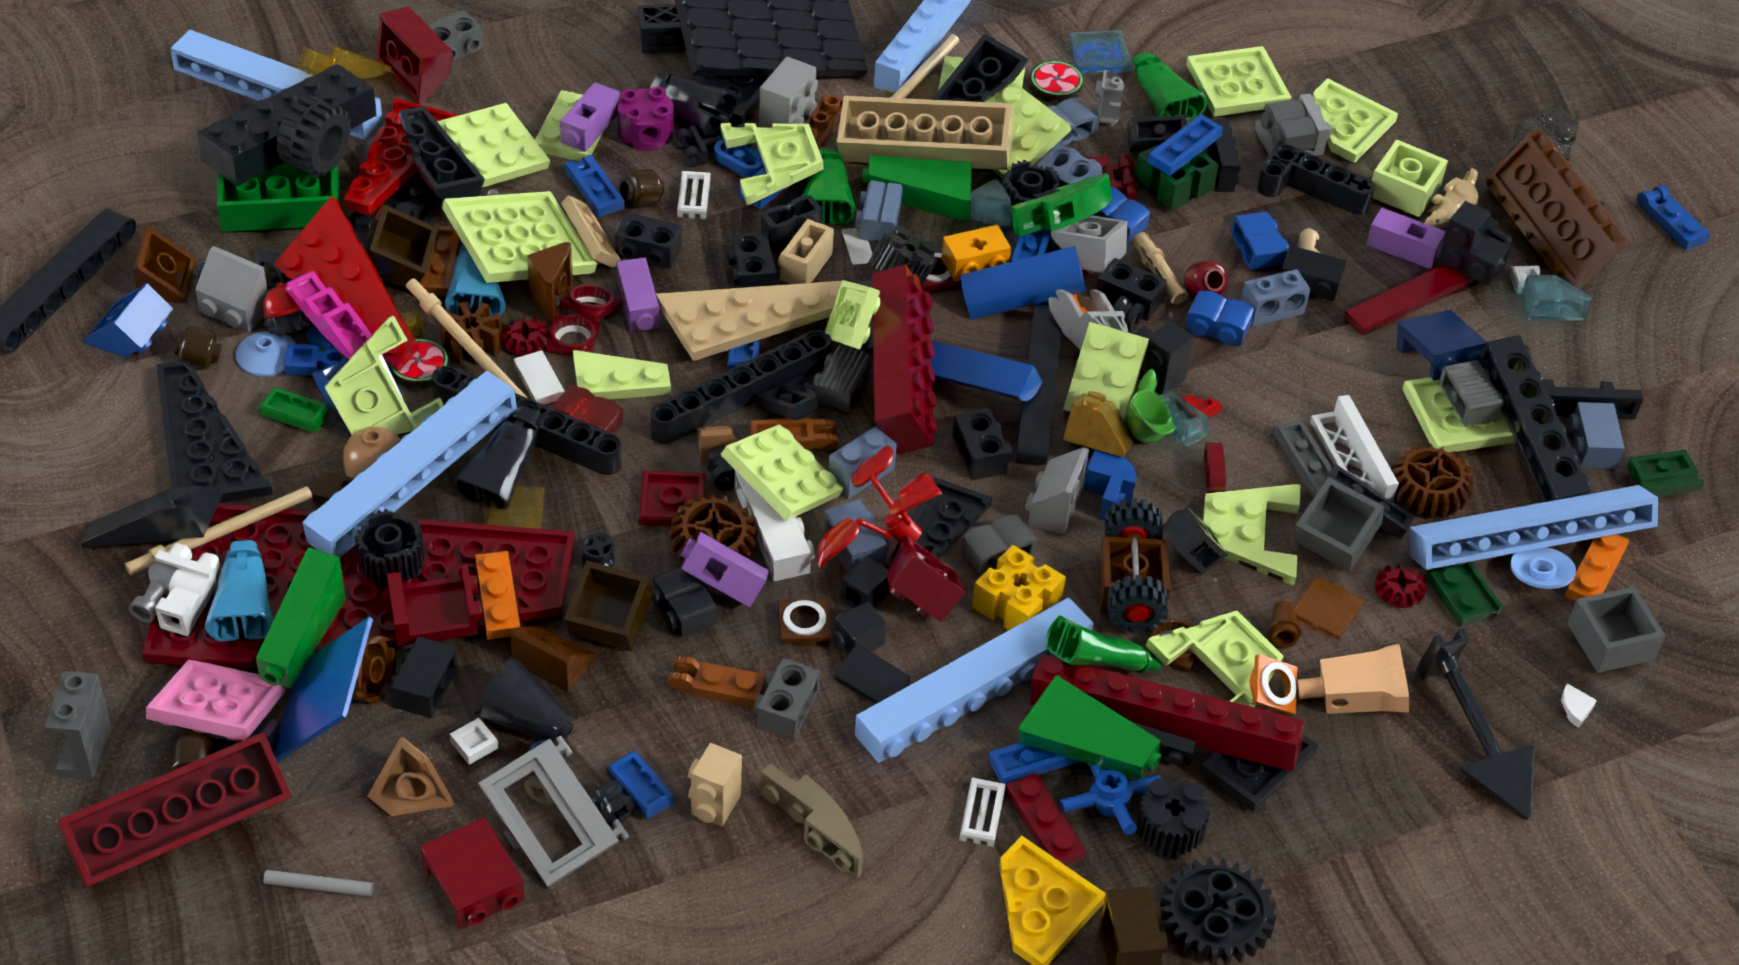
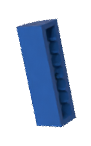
M1075 246L960 275L964 298L971 320L1049 301L1050 297L1058 298L1057 290L1067 291L1071 295L1086 291L1082 268Z
M931 340L935 353L934 357L931 358V365L936 379L1022 401H1028L1033 398L1042 384V380L1033 365Z

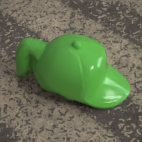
M1149 369L1140 380L1130 404L1126 407L1127 427L1136 439L1144 443L1157 442L1175 430V424L1171 421L1173 417L1169 414L1166 402L1154 392L1157 380L1153 369Z

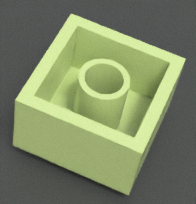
M1396 139L1374 170L1372 181L1375 183L1373 198L1420 217L1442 184L1448 160Z

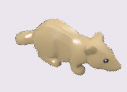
M1471 168L1463 180L1456 177L1447 183L1444 187V190L1447 191L1445 196L1437 194L1433 197L1431 202L1434 203V206L1429 210L1431 215L1426 219L1425 224L1439 229H1447L1449 219L1465 200L1474 205L1477 204L1478 192L1475 188L1478 172L1476 169Z

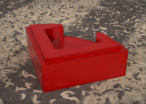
M1187 395L1179 400V406L1197 424L1215 416L1222 410V404L1210 397L1207 400L1194 398L1195 395Z

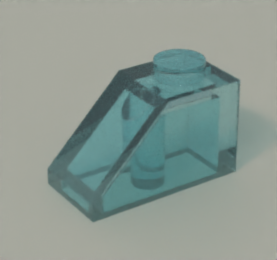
M1527 275L1521 292V300L1527 320L1585 321L1592 301L1589 294L1556 275Z

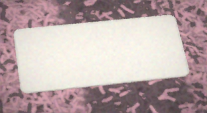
M860 228L842 229L852 264L868 263L872 256L869 242L861 240Z

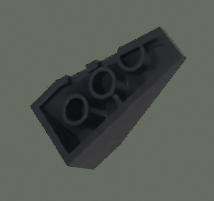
M984 34L931 100L985 102L1011 84L1029 63V59Z
M426 107L400 110L399 116L419 174L433 192L443 202L444 199L480 196L485 178Z
M180 486L165 490L90 522L80 544L82 548L202 538L223 495L220 490L202 486Z

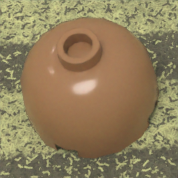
M379 426L366 427L354 433L349 438L343 452V465L346 476L355 478L360 472H364L383 453H387L401 441L399 436L388 428Z

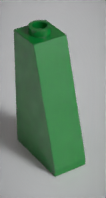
M869 156V167H863L862 184L869 185L871 180L884 182L886 185L888 183L901 184L903 187L901 205L960 221H969L972 162Z
M312 548L307 549L256 657L261 680L270 685H280L290 689L294 685L346 600L340 557Z
M1057 675L1018 728V741L1025 745L1108 770H1115L1138 779L1142 778L1146 770L1152 772L1162 757L1159 753L1161 740Z

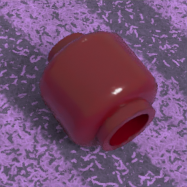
M1214 261L1196 262L1186 270L1184 285L1186 291L1193 297H1196L1198 291H1210L1221 295L1227 286V274L1225 269Z

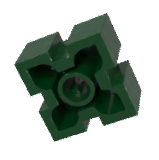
M1157 146L1149 148L1138 155L1135 179L1147 191L1157 192L1156 198L1170 211L1188 203L1189 196L1197 199L1214 190L1218 164L1204 152L1196 155L1170 176L1148 163L1149 153L1156 149Z

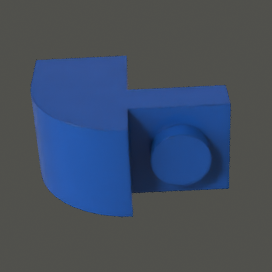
M1095 449L1087 467L1083 490L1103 496L1099 519L1104 520L1106 510L1111 509L1113 503L1120 505V500L1126 499L1127 503L1131 502L1136 483V472L1132 464L1124 457Z

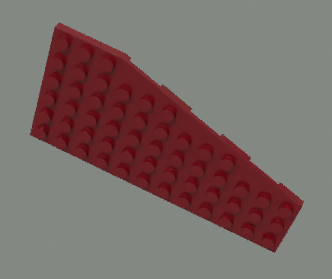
M218 504L209 527L252 510L257 506ZM295 509L280 511L191 549V560L198 562L201 555L206 552L216 555L220 563V569L216 575L218 584L221 568L225 561L226 553L230 550L231 543L246 540L255 541L263 561L268 595L275 619L307 549H315L307 543L302 523L313 511ZM417 519L418 524L421 525L425 555L423 571L417 578H409L408 581L402 580V584L458 577L462 574L461 564H468L469 575H476L479 594L473 595L474 601L480 600L482 606L475 555L508 551L519 622L562 615L575 544V531ZM355 545L340 557L346 600L313 654L368 617L373 619L369 635L386 637L389 640L385 641L387 645L397 644L389 586L381 588L374 586L371 583V578H366V574H362V570L359 569ZM214 593V595H211L209 602L188 637L160 628L156 615L150 624L142 657L144 662L184 665L188 660H194L232 669L248 670L258 668L256 657L265 638L250 640L245 638L241 617L239 639L219 642L211 637L205 630V624L215 597ZM164 594L161 598L166 599L168 595ZM484 614L483 620L477 621L478 630L486 628ZM172 617L173 622L180 624L178 618Z

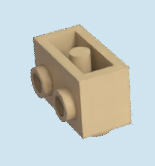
M807 219L779 256L780 280L789 284L811 283L832 255L834 229Z
M710 743L701 759L696 758L693 761L688 773V778L691 779L688 798L691 799L692 815H695L703 822H712L723 827L741 796V754Z

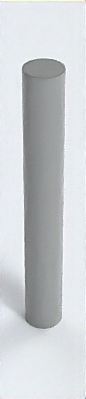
M266 870L263 880L264 884L366 897H372L374 883L273 870Z

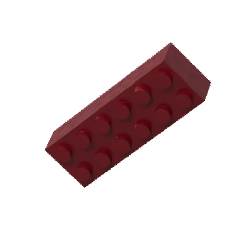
M904 264L872 274V288L880 291L878 296L880 298V306L876 314L873 315L875 422L883 433L897 444L896 450L899 454L933 446L934 432L937 431L936 420L933 416L936 398L932 390V382H935V372L931 365V358L934 357L935 353L930 335L934 332L933 323L930 318V309L933 308V302L929 292H924L918 276L916 274L913 275L907 265Z
M262 732L58 819L56 824L83 887L86 889L292 798V795L266 735Z

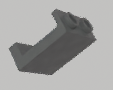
M64 671L61 675L45 722L47 732L65 733L67 735L56 768L58 777L94 780L111 726L98 674Z

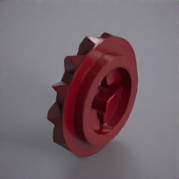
M523 316L520 321L511 319L509 325L503 326L501 341L508 351L517 355H528L546 348L550 330H547L545 322L538 323L536 317L526 320ZM522 332H528V340H525Z
M1398 564L1395 568L1387 565L1383 571L1378 572L1375 579V590L1378 596L1386 603L1395 607L1409 608L1416 606L1422 602L1426 594L1427 584L1423 582V575L1415 574L1413 567L1407 570L1403 569L1401 564ZM1398 580L1403 581V585L1406 586L1404 592H1402L1400 585L1397 583Z

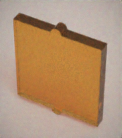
M1316 577L1295 607L1294 612L1297 620L1312 626L1314 631L1320 630L1340 640L1364 604V599L1344 590V587L1341 585L1336 586Z

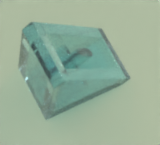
M992 180L970 193L971 220L1011 226L1010 197L999 180Z

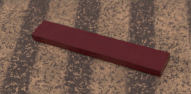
M1443 264L1346 310L1344 318L1361 335H1365L1477 280Z

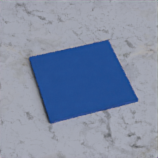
M366 618L311 655L291 689L273 752L277 762L347 717L372 625V618Z

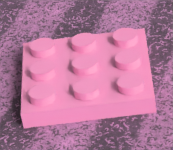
M188 660L146 707V719L160 722L165 726L175 725L192 729L197 733H211L225 736L229 740L244 741L249 738L285 693V687L270 685L261 680L259 674Z

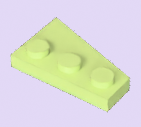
M573 350L579 402L671 395L667 364Z

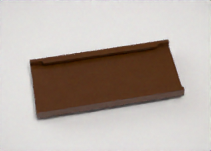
M1540 129L1530 132L1486 177L1488 188L1568 294L1573 298L1577 299L1579 297L1577 292L1625 245L1630 247L1633 244L1547 134Z

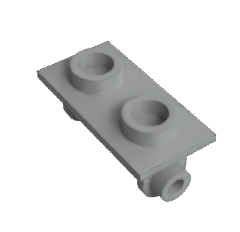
M1104 70L1103 80H1097L1095 97L1100 98L1099 102L1093 103L1092 110L1098 117L1096 130H1098L1099 123L1114 126L1119 121L1121 103L1116 102H1121L1124 83L1119 77L1106 78L1107 70Z

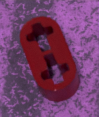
M1205 443L1204 472L1207 493L1225 492L1226 467L1222 443Z

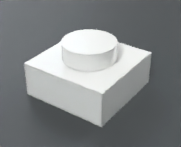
M480 718L450 733V742L469 765L498 749V740Z

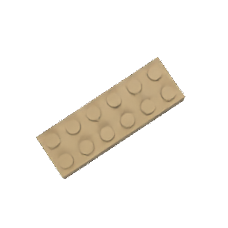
M844 96L837 137L838 152L842 155L843 162L869 163V156L873 155L972 162L971 168L1008 170L1014 124L1012 103Z

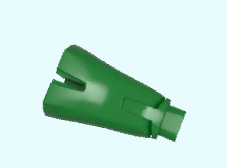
M1147 52L1133 57L1132 62L1135 65V72L1139 83L1149 96L1157 116L1171 115V117H1174V115L1186 114L1188 121L1197 118L1203 113L1208 104L1207 97L1180 78L1158 56H1152L1151 53Z
M820 147L819 152L823 159L824 169L807 178L803 196H812L821 206V223L825 221V207H829V223H832V225H847L854 218L856 208L842 155L839 154L837 148Z
M1061 615L1057 616L1047 631L1046 649L1070 665L1113 666L1141 674L1146 673L1148 670L1157 672L1161 668V661L1138 644L1122 638L1101 635Z

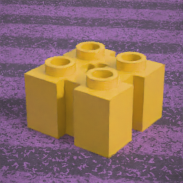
M1012 545L998 559L997 569L989 568L975 582L972 608L992 621L999 616L1004 620L1003 627L1009 631L1061 602L1066 576L1046 564L1041 567L1033 565V556Z

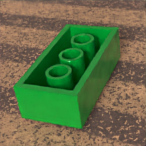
M282 163L239 186L234 185L218 173L217 209L221 232L306 227L331 196L337 199L340 204L338 165H335L334 169L330 173H326L325 176L314 177Z

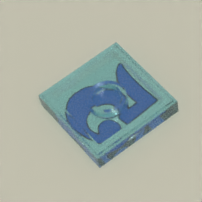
M1122 30L1071 32L1069 34V43L1075 64L1081 74L1104 73V70H1107L1106 73L1132 71V61Z

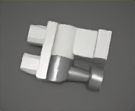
M175 543L168 552L162 550L157 552L154 557L156 562L148 570L151 583L144 596H137L129 606V611L135 618L147 623L152 622L157 615L160 628L188 637L209 602L211 595H214L217 590L216 575L220 569V563L216 555L207 552L201 555L198 562L191 560V550L185 545ZM164 594L168 595L166 599L161 597ZM172 617L178 618L180 624L173 622Z

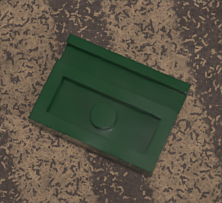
M1686 449L1630 457L1626 465L1635 483L1657 497L1699 491L1704 484V480L1699 479L1697 475L1698 470Z
M1471 561L1465 562V564L1460 566L1458 564L1432 571L1429 574L1428 582L1460 627L1487 619L1491 614L1496 616L1501 614L1503 605Z

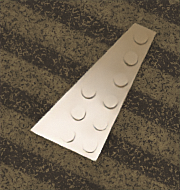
M842 281L656 294L660 310L692 360L696 361L830 317Z

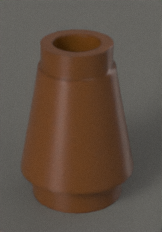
M1278 601L1275 603L1268 631L1269 638L1280 648L1294 646L1301 636V629L1293 605L1288 601Z

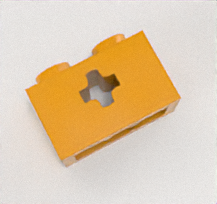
M994 225L943 237L941 259L955 282L961 280L960 275L1009 263L1011 247L999 226Z

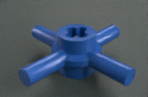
M1088 764L1096 782L1091 786L1090 792L1061 799L1060 806L1063 813L1095 805L1100 814L1108 817L1116 816L1125 834L1134 833L1137 826L1126 806L1130 803L1132 795L1142 793L1145 790L1148 791L1150 782L1160 778L1159 774L1127 782L1126 777L1121 772L1106 770L1105 768Z

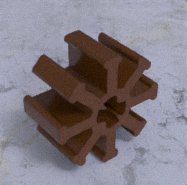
M467 301L458 303L459 316L446 310L483 351L493 354L494 357L500 353L501 317L499 313L490 316L488 304L481 302L480 307L474 314H470ZM440 325L442 347L446 353L452 351L453 362L463 364V359L468 352L443 325Z

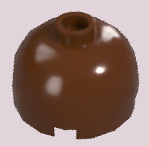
M368 636L352 695L353 700L377 703L385 697L386 694H379L385 682L390 683L396 668L395 651L393 647H387L385 641L389 640L386 637Z

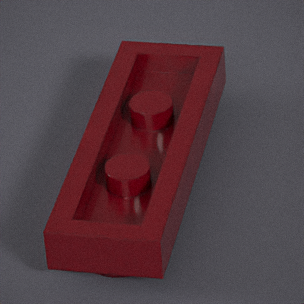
M1037 773L1006 784V795L1042 850L1065 866L1085 859L1086 849Z

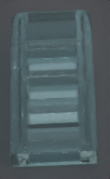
M1171 391L1160 395L1167 406L1172 405L1168 408L1169 414L1173 417L1171 421L1175 424V430L1171 434L1177 440L1189 447L1209 435V419L1207 415Z

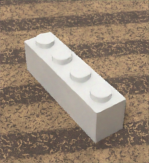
M735 470V492L742 508L747 507L748 517H754V527L757 531L756 542L773 582L809 574L811 560L815 558V552L812 542L810 540L806 541L804 537L805 531L801 517H794L785 521Z

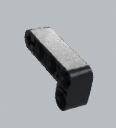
M1288 144L1278 145L1266 158L1261 166L1257 185L1259 193L1266 197L1279 196L1288 185L1348 212L1360 215L1369 211L1375 191V183L1369 178Z

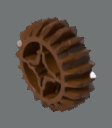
M1419 443L1415 448L1408 446L1404 452H1399L1390 467L1399 483L1395 494L1397 504H1406V511L1416 510L1418 516L1425 513L1432 519L1437 514L1444 519L1447 514L1455 515L1458 510H1463L1468 499L1471 498L1474 484L1471 467L1465 465V458H1456L1455 451L1447 452L1444 450V446L1440 449L1434 448L1431 443L1427 448Z
M712 493L709 499H705L700 494L696 502L688 499L685 507L679 506L676 516L672 518V529H670L669 534L670 541H672L671 547L673 552H678L679 562L684 561L685 558L680 555L688 540L692 539L695 541L700 532L712 539L714 535L716 541L750 559V554L755 549L757 537L754 517H748L747 507L739 509L738 500L729 503L726 495L722 499H716L714 493Z

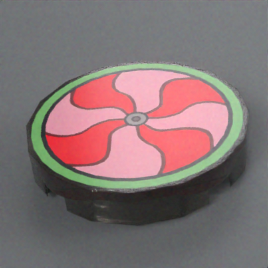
M1046 61L1039 63L1032 69L1030 89L1037 97L1044 101L1051 102V99H1054L1060 103L1063 100L1077 98L1081 95L1084 85L1083 74L1070 63Z
M417 338L415 340L420 348L401 371L389 362L388 366L394 381L406 388L419 386L420 389H425L433 386L432 373L435 369L441 366H450L449 355L440 343L430 339Z

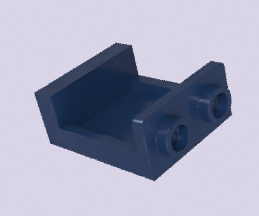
M1452 310L1398 322L1396 348L1402 353L1413 350L1420 352L1430 362V378L1434 381L1440 379L1444 366L1479 360L1478 357L1487 342Z

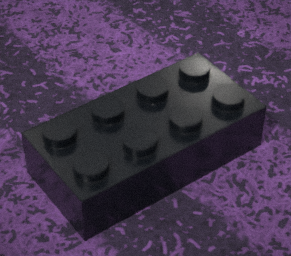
M1211 119L1223 127L1222 136L1206 148L1208 156L1218 164L1215 180L1217 192H1234L1235 186L1239 183L1238 172L1241 171L1242 165L1241 161H1238L1239 153L1238 149H1235L1236 141L1235 137H1232L1233 129L1229 125L1228 119Z

